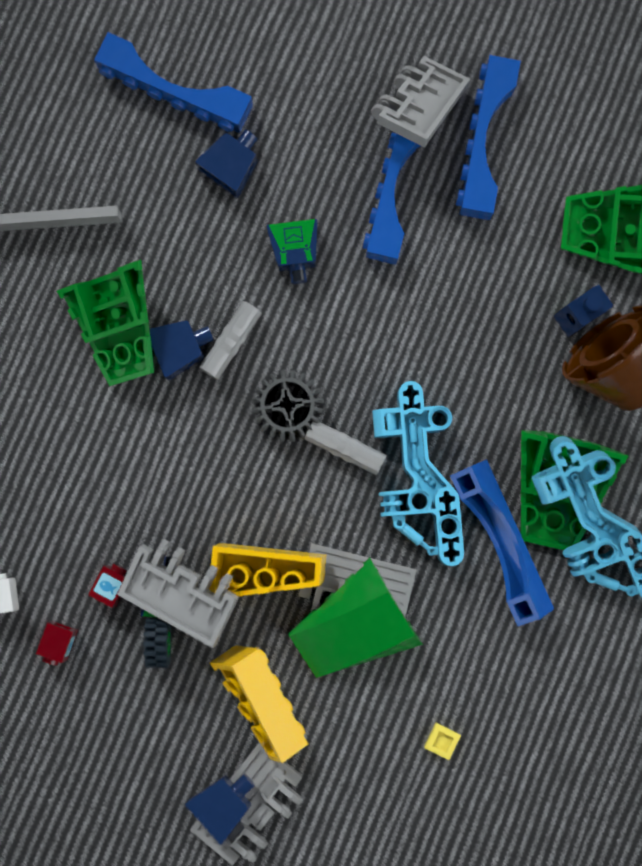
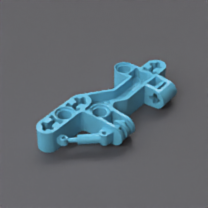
M408 381L402 384L397 392L398 408L372 411L374 438L400 437L403 470L412 481V486L408 490L379 492V496L383 497L384 501L380 502V506L384 507V512L380 514L381 517L391 516L393 527L418 546L420 544L427 550L428 555H437L438 560L442 564L455 566L464 558L459 495L429 461L427 433L442 432L448 428L452 422V414L444 406L424 407L422 387L415 381ZM408 388L411 389L412 393H416V396L412 399V407L418 406V409L409 408L404 410L403 408L409 406L408 396H403ZM439 412L445 416L446 421L443 426H437L433 423L432 415ZM444 492H446L447 497H452V502H449L447 507L448 511L454 510V515L440 516L439 511H445V504L439 502V498L444 496ZM406 494L408 511H401L400 505H403V501H400L399 495ZM415 494L424 496L426 500L424 508L416 509L412 505V498ZM432 514L434 518L436 547L429 546L423 541L424 537L405 522V515ZM445 519L452 520L455 525V529L451 534H445L441 529V524ZM456 537V542H451V549L457 552V556H453L452 561H450L449 557H444V552L448 551L449 547L448 542L442 543V538L451 539Z
M565 436L555 438L550 445V452L555 466L535 474L532 477V481L542 504H549L569 497L582 527L591 532L589 538L569 546L563 551V556L569 558L567 564L572 567L570 570L571 575H584L589 583H596L614 591L619 589L625 591L628 596L639 594L642 598V567L634 568L635 562L642 559V534L631 523L601 507L593 485L608 480L613 476L615 472L614 462L607 453L599 450L580 456L578 448L570 438ZM563 446L567 448V454L571 460L569 462H566L561 454V447ZM606 460L607 464L603 470H594V465L597 461ZM546 482H548V484H549V486H550V489H551L550 491L548 490V487H547V485H546ZM631 535L633 536L632 541L636 547L635 549H632L628 544L627 537ZM601 546H611L610 550L607 553H598V550ZM591 551L594 558L590 559L589 553L587 552ZM619 561H625L634 584L629 586L621 585L620 581L597 573L596 570Z

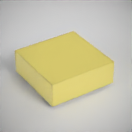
M435 722L424 748L450 760L461 735Z

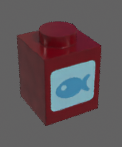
M115 563L111 567L109 565L103 566L88 596L111 608L117 607L121 596L117 594L128 570Z
M55 621L48 622L36 655L42 656L43 662L55 666L58 663L66 662L78 630Z

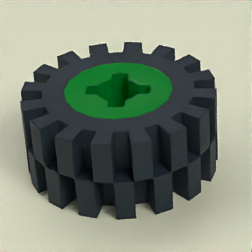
M147 618L144 627L143 646L145 667L169 668L172 649L171 624L160 618Z

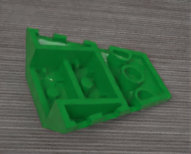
M642 185L622 186L603 192L600 190L566 196L561 250L642 275Z
M141 260L118 267L117 271L99 278L76 283L57 290L60 298L66 300L70 308L67 311L72 320H77L81 327L83 340L91 345L94 351L92 356L109 386L154 373L152 342Z
M521 430L520 534L526 542L565 550L567 547L579 543L586 529L579 522L569 497L549 504H542L532 481V477L535 474L555 466L550 452V445L555 438L563 435L546 431ZM568 437L578 448L580 456L599 450L607 453L615 464V472L611 478L593 485L601 505L603 497L609 487L613 485L622 464H625L629 456L597 443ZM566 446L561 447V454L566 462L571 461L567 454ZM597 461L594 465V470H603L606 467L607 461ZM546 482V485H547V487H548V490L550 491V490H551V489H550V486H549L548 482Z
M370 557L363 563L364 566L355 574L352 573L345 580L344 585L335 593L332 592L317 610L314 609L289 633V637L316 678L423 645L411 623L407 621L389 592L384 579Z

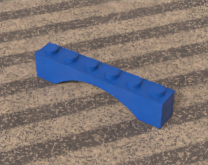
M107 32L94 59L99 73L109 79L116 77L131 89L137 90V88L145 90L147 95L153 99H165L180 111L187 109L194 112V115L202 121H214L218 123L221 129L227 132L234 130L240 133L253 107L252 96L230 86L199 90L185 88L168 82L146 66L137 54L132 42Z
M489 55L487 64L481 65L479 80H483L482 89L477 88L474 105H479L477 114H472L470 130H474L473 139H468L465 155H469L468 165L463 164L460 180L465 181L464 189L458 191L456 205L460 206L459 215L490 220L494 213L498 187L491 176L487 164L485 150L486 132L494 113L502 103L512 96L516 88L520 60Z
M391 133L388 145L389 149H393L391 158L385 157L382 173L386 174L384 183L379 182L375 198L380 199L378 209L372 208L369 223L374 224L371 234L366 233L362 247L367 249L366 258L394 265L397 264L404 237V232L395 209V184L399 172L407 159L421 146L396 133Z
M487 459L450 475L461 501L477 516L494 544L504 574L506 602L517 626L539 620L554 610Z

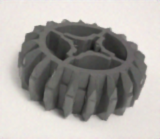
M280 370V379H277L276 375L271 373L272 383L269 384L265 379L261 380L265 390L256 387L255 392L261 395V398H252V403L259 404L260 407L252 408V413H261V416L255 419V423L265 422L261 431L264 433L271 428L272 431L269 435L271 439L278 432L280 433V442L285 441V434H290L291 442H295L294 433L299 432L301 439H304L305 433L303 429L313 430L310 423L313 421L315 423L321 422L314 415L323 414L324 410L316 407V405L324 403V399L314 397L321 390L320 388L310 389L315 383L313 379L309 380L306 384L304 383L305 373H302L299 379H295L296 371L291 370L290 378H286L285 370ZM289 385L302 389L309 399L294 398L290 394ZM281 386V398L276 402L266 405L270 393ZM285 393H287L290 403L295 404V408L291 407V419H288V413L285 408H280V405L284 404ZM305 407H310L306 419L295 426V413ZM266 413L282 414L286 419L287 427L276 425L269 419Z

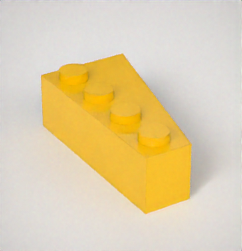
M219 543L214 545L212 550L211 565L217 567L218 570L209 590L216 593L220 581L226 573L233 576L227 592L230 591L239 597L320 586L325 579L327 554Z
M235 645L211 661L210 664L214 671L220 669L226 678L222 684L227 692L231 691L239 699L240 703L237 708L242 716L254 723L251 730L269 759L283 763L308 745L304 737L305 730L292 714L293 707L290 701L283 696L280 690L281 684L279 679L271 673L267 665L269 661L266 654L259 648Z

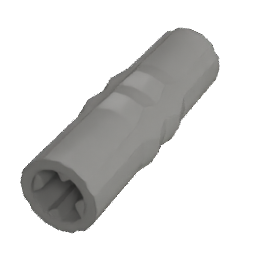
M243 301L230 322L223 328L221 335L216 339L214 346L199 368L212 378L218 380L232 358L238 353L240 346L245 342L247 335L262 313L253 305Z
M312 422L311 427L313 430L308 429L304 440L377 476L387 455L363 444L356 438L348 436L344 432L337 431L321 422Z

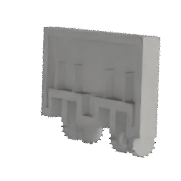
M424 56L420 60L418 68L404 66L401 75H397L394 80V84L398 88L396 97H390L387 94L381 96L378 100L379 103L374 105L371 110L372 116L377 120V124L425 147L468 87L470 79Z
M164 539L159 544L151 562L149 559L154 550L144 544L141 545L117 595L212 648L216 646L239 598L236 594L230 591L227 592L233 576L226 573L221 579L216 593H213L209 588L217 574L218 568L211 565L199 588H197L196 586L201 575L180 565L185 554L184 549L177 548L172 555L168 567L162 565V562L169 550V541Z
M311 543L309 553L327 554L325 579L320 586L314 587L316 592L311 612L320 607L322 590L335 593L345 584V580L352 573L355 574L364 566L363 563L368 557ZM371 558L384 579L389 592L404 616H406L417 569ZM312 587L300 588L299 597L310 599Z
M260 743L256 745L230 778L235 783L245 773L254 782L255 787L245 795L252 805L226 840L220 845L198 819L190 829V831L232 866L240 855L252 863L257 859L256 854L239 840L243 834L258 847L264 849L268 845V842L249 826L250 823L261 831L275 813V810L286 818L291 816L292 812L274 797L278 790L298 805L303 800L298 793L283 782L286 779L295 787L302 779V775L287 762L280 763L270 760Z

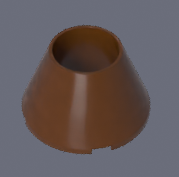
M642 305L632 307L633 312L625 315L617 312L590 329L571 348L569 352L572 354V357L568 363L564 361L562 366V373L568 382L624 411L642 408Z

